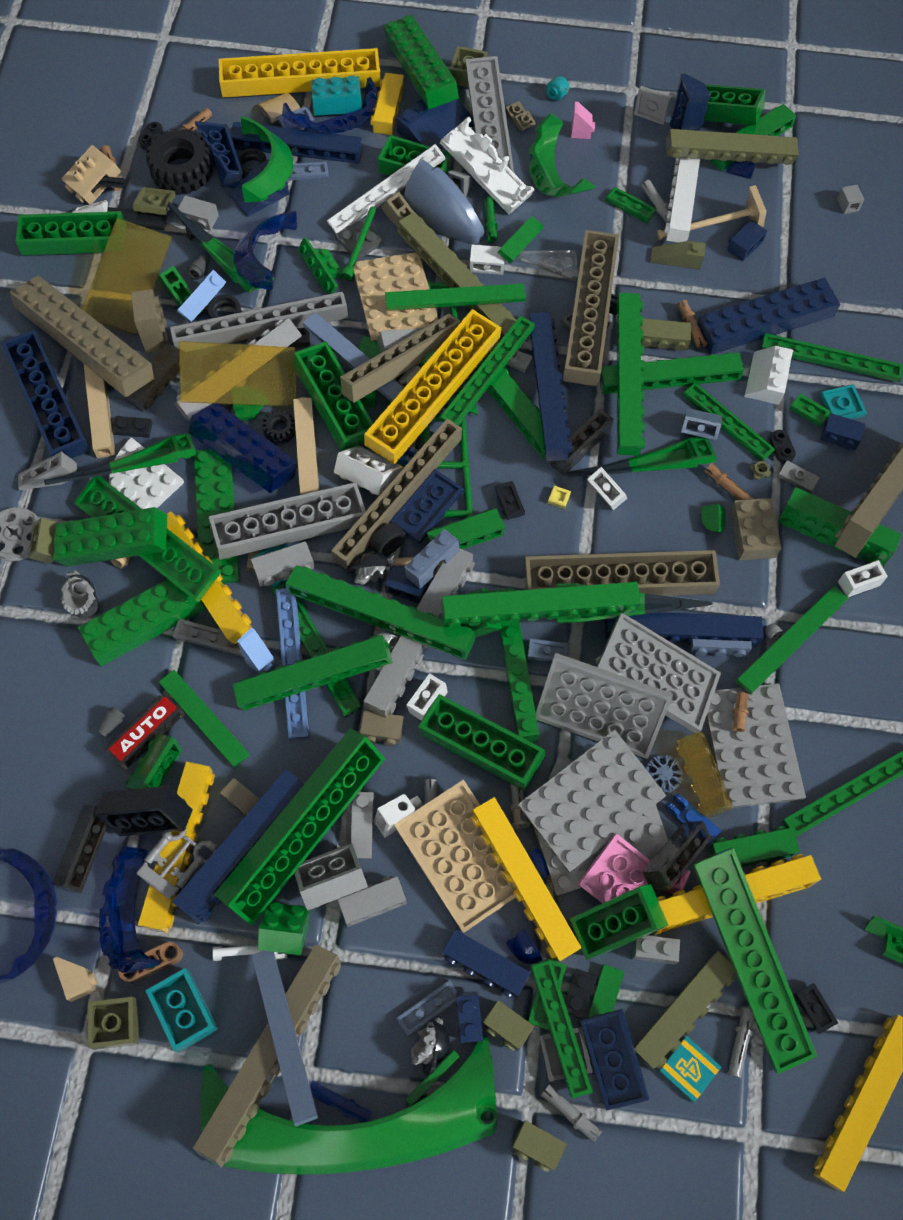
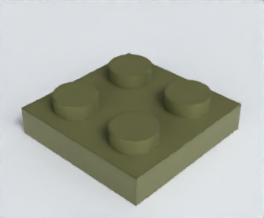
M142 187L133 203V211L166 215L169 211L168 202L172 204L176 197L175 191Z

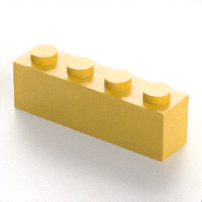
M385 73L384 79H381L380 82L381 91L377 93L378 102L374 104L375 114L371 116V125H373V133L393 135L404 91V75Z

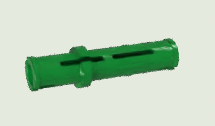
M487 197V200L485 198L483 201L486 218L485 230L487 231V241L495 243L494 237L495 241L498 240V223H496L494 199Z

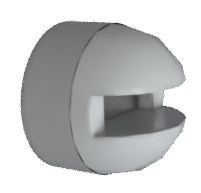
M770 624L765 629L766 636L770 641L776 640L783 632L776 624Z

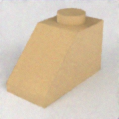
M59 957L53 958L66 1000L73 1002L97 991L95 984L98 983V980L93 971L91 972L82 966Z

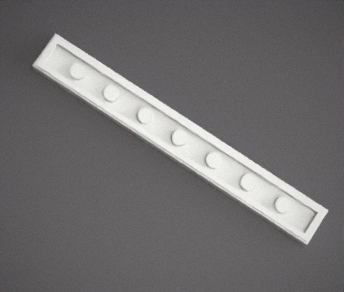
M436 144L328 219L327 223L335 234L341 233L366 216L370 207L373 206L376 209L393 195L404 189L413 170L421 160H425L433 167L444 161L445 156Z

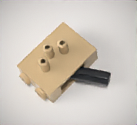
M93 145L88 148L61 178L66 184L64 187L71 194L75 192V196L82 203L86 201L88 204H92L107 187L123 189L127 186L126 179L117 178V175L121 172L117 165Z

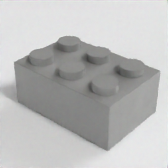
M352 843L304 861L295 872L298 887L307 911L368 887Z

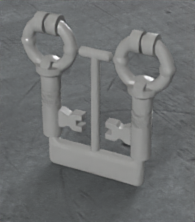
M186 829L179 832L176 836H173L170 832L162 833L163 837L145 857L144 860L146 862L139 868L137 875L168 899H171L179 890V887L183 889L198 868L207 862V860L199 856L201 847L205 846L214 853L218 849L216 843L209 840L202 841L196 845L192 839L185 836ZM182 837L187 841L160 875L148 867V864H151L153 861L158 862L161 867L164 866L163 861L166 863L167 860L164 857L161 858L159 853L168 842L177 841ZM189 844L195 846L193 851L194 861L185 873L180 872L176 866L174 868L176 871H171V874L178 878L177 886L174 887L163 877Z

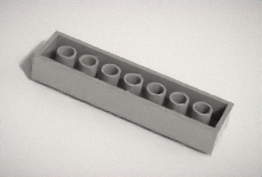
M355 482L209 516V522L219 560L350 529L366 510Z

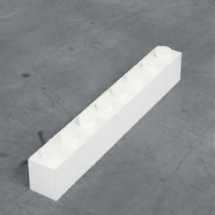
M679 157L675 160V164L678 165H675L673 175L676 176H673L672 186L674 188L672 187L670 198L673 199L669 201L668 209L671 211H668L666 221H669V223L666 222L664 233H667V241L684 242L688 240L700 158Z

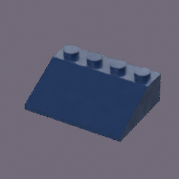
M421 99L396 117L397 133L406 140L430 147L436 144L440 150L444 149L440 144L441 139L452 129L454 130L467 117L471 119L469 122L470 128L474 126L473 117L459 99L432 109H428Z

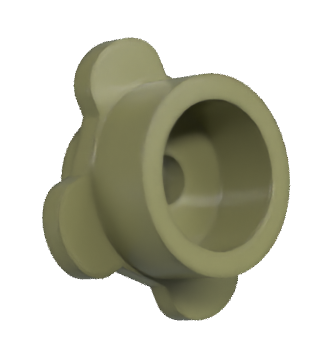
M759 461L750 466V470L753 471V477L756 480L762 477L768 478L771 475L769 465L764 461Z

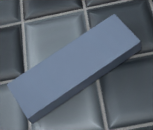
M327 161L293 164L292 176L287 181L329 177Z
M450 980L396 1017L407 1037L456 1003L455 993H458Z

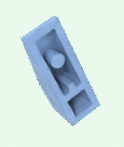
M212 270L177 312L191 323L219 292L226 281Z
M251 627L237 640L244 660L257 674L271 672L276 664L274 657L256 631Z

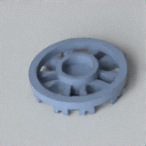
M656 756L648 762L645 768L652 777L656 776L655 782H662L661 789L664 793L676 790L682 782L683 769L679 761L671 756ZM660 759H665V765L660 763ZM669 761L672 762L670 767L667 766ZM676 765L678 771H673L672 767ZM649 767L655 769L656 772L649 773ZM670 779H673L677 782V784L674 787L670 783ZM665 782L668 784V789H665Z

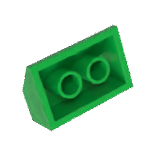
M158 734L156 738L150 741L147 753L139 759L136 771L126 781V788L128 790L161 787L183 751L176 739L171 736Z

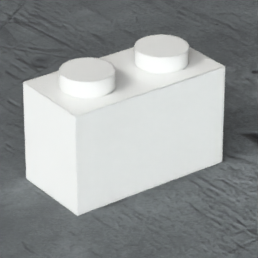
M472 245L470 271L503 275L505 259L498 254L501 247Z
M602 467L587 479L589 484L612 510L616 509L627 499L626 494Z
M878 560L845 572L838 583L847 597H851L879 587L888 576Z
M429 673L407 703L409 713L422 721L437 696L440 694L445 697L447 694L446 683Z

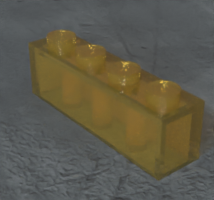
M696 732L677 740V752L685 761L684 770L687 776L692 779L693 784L691 787L694 794L699 797L701 802L699 803V808L702 814L713 818L733 810L734 807L705 735L701 732Z

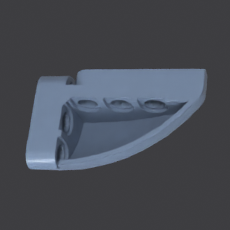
M421 160L416 165L407 183L404 193L406 202L424 220L429 228L461 242L469 244L479 243L484 239V228L467 198L439 167L434 168L425 160Z

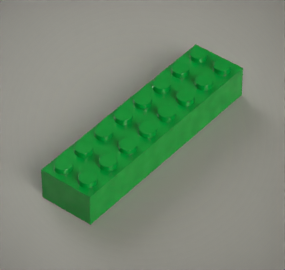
M407 15L383 25L386 42L428 109L459 99L456 80L413 15Z

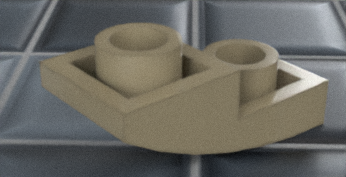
M520 101L505 107L506 114L519 130L524 131L536 125L530 112L524 110Z
M234 778L219 793L245 816L260 800Z

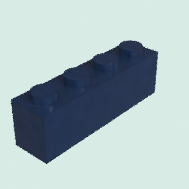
M456 929L442 952L446 962L453 966L459 964L464 967L463 971L472 977L475 974L483 978L482 982L491 988L494 985L502 989L501 993L510 999L519 997L531 973Z

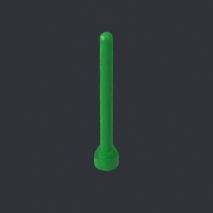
M373 206L369 208L349 262L341 270L340 276L345 280L352 281L354 278L353 267L376 212Z

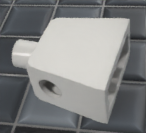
M403 794L379 807L374 823L384 838L396 831L394 825L421 807L422 802L417 795L408 799Z

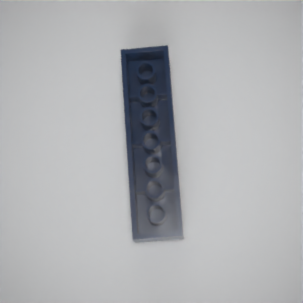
M824 277L700 315L697 324L707 341L706 348L711 355L761 340L765 333L777 335L835 316L840 302Z
M35 329L1 342L51 457L59 452H63L72 459L91 451Z
M285 769L172 902L198 925L201 922L207 921L212 914L211 910L214 906L222 903L214 895L302 788L304 783Z

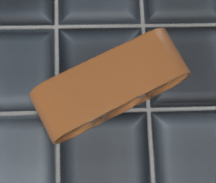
M174 942L164 943L122 963L118 971L119 976L128 983L139 982L180 962L183 957V950ZM176 948V955L168 959V950ZM155 957V965L152 968H147L148 959ZM130 967H134L135 974L127 978V970Z

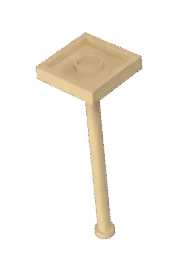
M756 185L749 187L746 208L744 210L691 223L690 230L748 216L750 221L753 220L761 227H764L767 211ZM657 230L658 240L667 237V233H664L665 230Z

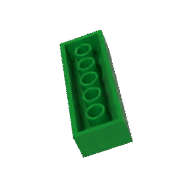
M121 211L18 215L16 244L21 255L124 252L126 224Z
M327 341L294 352L292 365L340 450L344 451L365 443L364 434L373 425V422L360 399L353 403L342 394L340 377L345 373Z
M795 487L785 504L778 522L787 528L799 531L803 535L815 538L820 543H826L838 551H843L835 546L838 541L836 535L842 527L846 528L844 527V522L852 512ZM879 524L856 559H862L868 563L879 560L882 567H884L895 553L902 534Z
M156 507L55 524L53 560L69 567L166 551L167 514Z
M167 579L79 626L78 629L100 666H103L175 627L179 619L187 620L205 609L201 600L199 603Z
M440 694L418 726L421 736L523 791H526L545 758V749Z

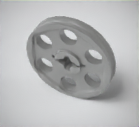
M9 508L0 512V543L5 544V548L0 550V559L20 561L28 558L30 548L28 537L32 535L33 523L31 525H24V522L28 518L34 519L33 523L39 520L35 513L25 508ZM10 515H15V516H16V518H15L14 521H12V522H7V521H6V519H7L8 516H10ZM9 529L12 532L17 533L19 538L17 536L15 537L14 535H11ZM23 547V551L20 554H14L15 548Z

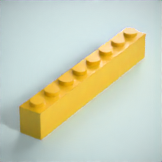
M171 511L167 513V528L204 556L202 553L204 551L203 547L194 541L195 535L189 528L186 529L184 526L186 524L185 520L179 514L176 516ZM204 556L207 560L213 563L208 556ZM219 575L201 600L227 640L237 644V640L251 628L250 624L252 621L245 613L241 612V604L236 599L233 600L231 589L226 584L223 585L221 582L223 577Z
M186 762L177 794L193 809L186 826L185 836H188L196 843L198 833H196L197 826L202 823L203 813L201 812L203 805H207L209 799L208 788L209 785L212 786L215 775L210 766ZM170 832V833H171L173 836H176V835H178L179 832ZM184 837L177 841L168 842L164 849L160 851L161 858L164 857L167 862L163 861V867L156 862L154 871L158 875L163 872L187 842ZM189 844L163 877L174 887L177 886L178 878L173 876L171 871L175 872L174 868L176 866L180 872H185L186 865L189 866L192 859V853H190L191 844ZM149 885L138 925L144 929L167 933L168 928H171L174 922L172 914L174 907L177 906L172 901L177 897L179 890L171 899H168L153 886Z
M494 797L471 811L472 816H470L475 827H480L483 833L481 834L482 840L486 846L490 845L493 853L491 854L497 865L501 864L504 869L502 874L507 883H512L515 889L513 894L518 902L522 901L526 908L524 913L528 920H533L537 928L534 930L540 940L544 939L548 946L545 949L552 960L561 961L581 949L579 942L496 798Z
M900 1015L888 1017L884 1022L883 1029L885 1030L882 1036H879L874 1042L873 1047L875 1050L872 1056H868L864 1063L865 1071L863 1075L857 1077L854 1083L856 1089L853 1095H849L844 1103L846 1109L843 1115H839L834 1124L836 1129L833 1135H830L825 1141V1152L823 1156L817 1158L814 1164L816 1170L813 1175L836 1191L845 1192L903 1072V1017Z

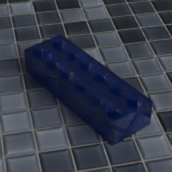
M215 402L191 416L188 433L267 492L272 493L294 478L298 461L219 403Z

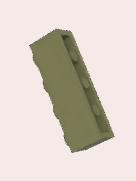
M643 318L641 330L644 331L641 345L660 349H676L678 351L688 350L691 341V323Z

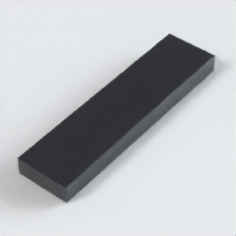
M112 207L107 209V212L121 211L126 227L165 230L167 214L141 213L130 209Z

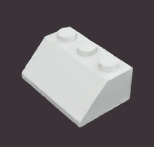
M773 346L755 351L752 357L744 397L779 405L785 394L793 350Z
M358 445L338 453L334 473L344 480L356 482L358 487L365 488L374 495H380L402 471L403 466L397 463L394 465L382 456Z

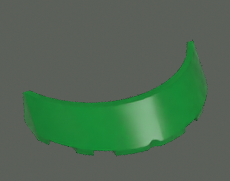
M552 113L538 125L535 131L537 132L535 141L530 146L529 155L531 156V161L528 166L533 184L539 191L551 197H564L595 189V185L585 178H582L571 187L565 184L559 177L555 166V146L563 121Z
M241 116L243 134L259 135L262 141L270 142L271 156L266 167L255 178L242 184L244 202H260L268 199L269 195L275 191L282 190L286 186L285 182L288 178H291L293 173V156L290 148L281 138L258 122Z

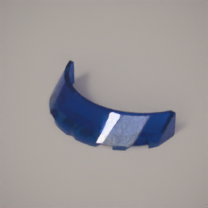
M371 77L367 78L365 99L361 110L316 123L311 121L305 114L293 113L287 103H283L282 116L299 127L317 132L340 133L352 130L364 123L372 114L377 101V88Z
M296 211L281 213L266 219L246 234L236 245L233 253L236 271L240 276L248 280L251 286L267 290L273 289V272L258 261L253 250L261 235L276 234L281 229L296 230Z
M125 846L112 862L111 866H113L114 870L111 878L104 885L102 895L105 896V903L99 912L100 944L103 955L108 956L110 960L108 965L121 973H132L161 965L160 960L151 959L143 952L135 928V898L139 881L137 871L144 864V859L148 853L146 849Z
M14 848L0 850V860L20 871L31 885L34 892V937L26 954L17 957L13 962L11 971L0 976V984L18 977L37 961L51 939L57 918L56 892L49 875L35 859Z

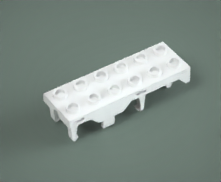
M467 117L460 125L442 138L440 144L510 214L532 195L534 188L526 186L507 166L509 157H503L504 161L498 157L496 149L491 144L492 139L487 134L483 136L482 134L475 133L469 127L471 119Z

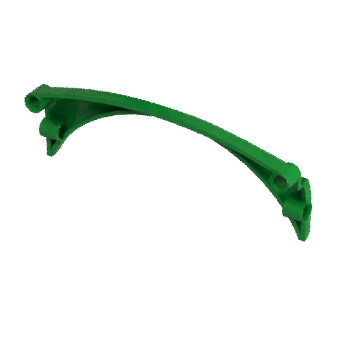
M483 1036V1041H478L472 1054L462 1067L435 1092L413 1106L387 1117L352 1125L323 1126L301 1124L295 1127L293 1121L258 1109L254 1118H250L247 1123L244 1136L233 1147V1154L230 1160L224 1163L223 1167L263 1173L297 1175L357 1172L429 1158L493 1135L497 1130L494 1069L488 1036ZM212 1064L204 1065L201 1086L202 1132L229 1089L218 1076ZM484 1119L492 1120L489 1123L483 1122ZM207 1160L211 1165H216L211 1161Z

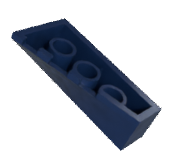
M195 121V125L211 151L222 187L235 188L241 181L243 171L228 126L226 124Z

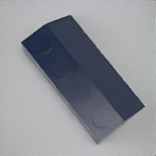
M685 73L680 76L669 124L671 129L700 131L704 122V114L707 112V103L710 101L709 90L707 91L705 83Z

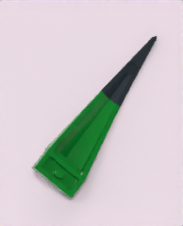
M168 202V208L235 284L241 285L248 294L273 284L275 278L264 267L226 246Z
M189 433L174 435L120 459L83 471L44 480L45 485L174 463L178 462V458L187 459L196 455V451Z
M695 437L627 460L570 471L567 473V477L592 475L601 467L607 474L698 467V464L715 463L717 456L708 438Z
M577 583L557 584V588L586 586L584 584ZM639 593L641 605L634 613L625 615L635 616L709 606L713 602ZM621 612L613 615L600 613L592 617H587L586 615H578L575 618L561 616L557 618V623H583L617 618Z

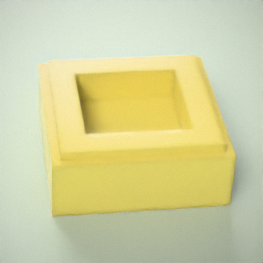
M553 486L547 504L565 509L571 491Z

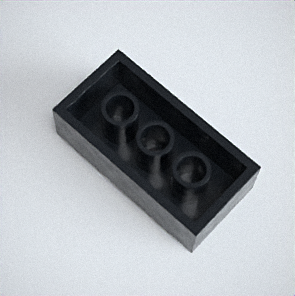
M165 785L162 787L104 792L94 814L118 836L185 831L193 809L172 787Z

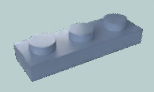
M693 639L689 645V653H695L698 656L715 654L718 657L726 655L744 657L752 649L751 641Z

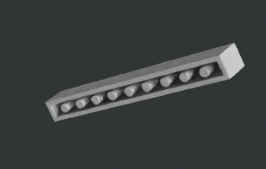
M338 292L170 327L176 352L179 354L260 337L267 329L270 331L276 328L274 324L281 319L286 321L289 318L296 328H304L303 322L315 312L326 322L347 319L348 312L344 293Z
M459 548V552L447 564L443 561L419 603L417 610L424 613H432L437 618L442 619L440 604L442 596L458 595L459 587L462 588L466 582L467 573H471L474 568L475 562H473L472 553ZM401 636L391 652L393 663L383 666L363 701L365 710L374 712L384 718L389 713L392 714L396 708L395 702L397 698L403 696L406 682L411 681L413 678L414 668L416 664L420 665L424 656L423 652L429 646Z

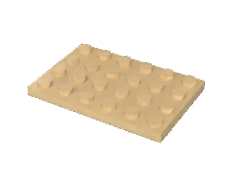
M416 252L356 261L353 267L354 276L371 341L378 339L380 331L425 328L438 320L435 308L390 311L386 309L385 292L429 289L420 256Z
M464 779L394 825L462 933H465L515 898L513 894L515 889L512 883H507L502 874L504 869L501 864H496L491 854L493 853L490 845L486 846L481 837L483 833L480 827H475L470 818L472 816L471 811L480 806Z

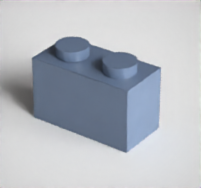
M686 408L681 432L717 440L722 424V416Z

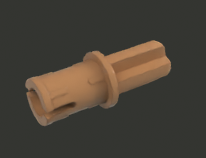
M738 692L736 694L735 709L732 710L734 714L732 730L735 732H745L746 715L749 714L747 711L749 695L745 692Z

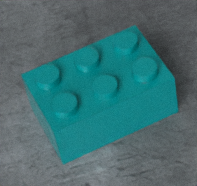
M359 76L311 80L314 116L362 112Z
M187 968L145 990L174 1052L179 1053L219 1030L190 970Z

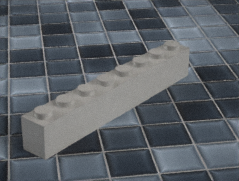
M289 318L286 321L281 319L274 324L276 327L274 330L270 331L267 329L260 335L262 339L259 341L254 339L246 345L248 347L247 350L236 352L233 355L235 359L231 362L226 360L220 364L219 371L215 373L212 370L204 376L206 378L204 382L200 383L197 381L190 387L192 391L188 394L184 391L177 396L176 399L178 401L174 405L187 421L191 420L300 338L302 335Z

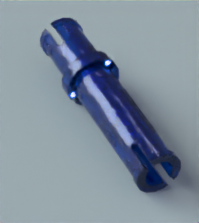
M314 1080L311 1082L310 1089L314 1098L339 1110L345 1117L349 1116L360 1123L369 1121L372 1111L359 1106L353 1099L349 1100Z

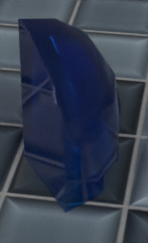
M735 161L728 167L726 172L751 179L756 163Z
M525 928L506 942L512 954L519 961L526 964H535L542 961L540 952Z

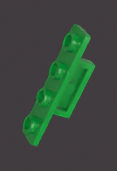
M303 238L298 247V252L325 294H333L337 288V283L333 278H341V268L328 249H314L309 240Z
M872 916L866 924L865 930L884 938L883 956L903 964V927L880 917Z

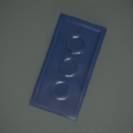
M434 469L389 522L397 523L406 536L420 544L427 536V532L435 527L462 495L464 488Z
M623 1008L581 1019L580 1023L606 1111L648 1101L650 1098Z

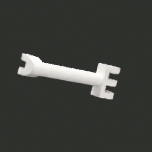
M258 945L222 948V946L213 947V961H221L224 956L252 955L263 950H258ZM274 952L276 960L287 959V954Z

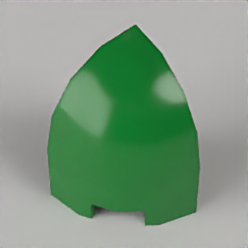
M720 504L701 507L702 523L706 529L715 533H722L726 524V510Z

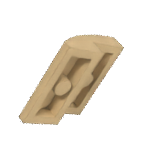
M289 93L258 104L265 117H268L271 123L278 121V117L300 109L296 100Z

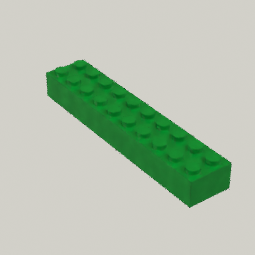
M352 728L347 731L214 894L251 926L385 760L383 755L365 735Z

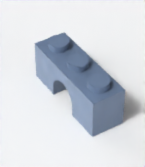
M444 529L405 566L406 578L421 589L433 577V571L439 562L443 560L447 564L459 552V540Z

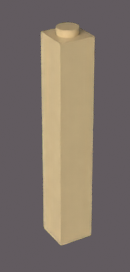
M84 364L93 451L97 458L115 456L107 382Z
M306 397L293 399L300 495L319 491L312 398Z

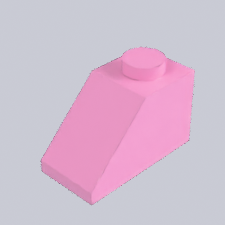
M575 102L571 138L590 139L591 132L595 131V122H592V114L579 102Z

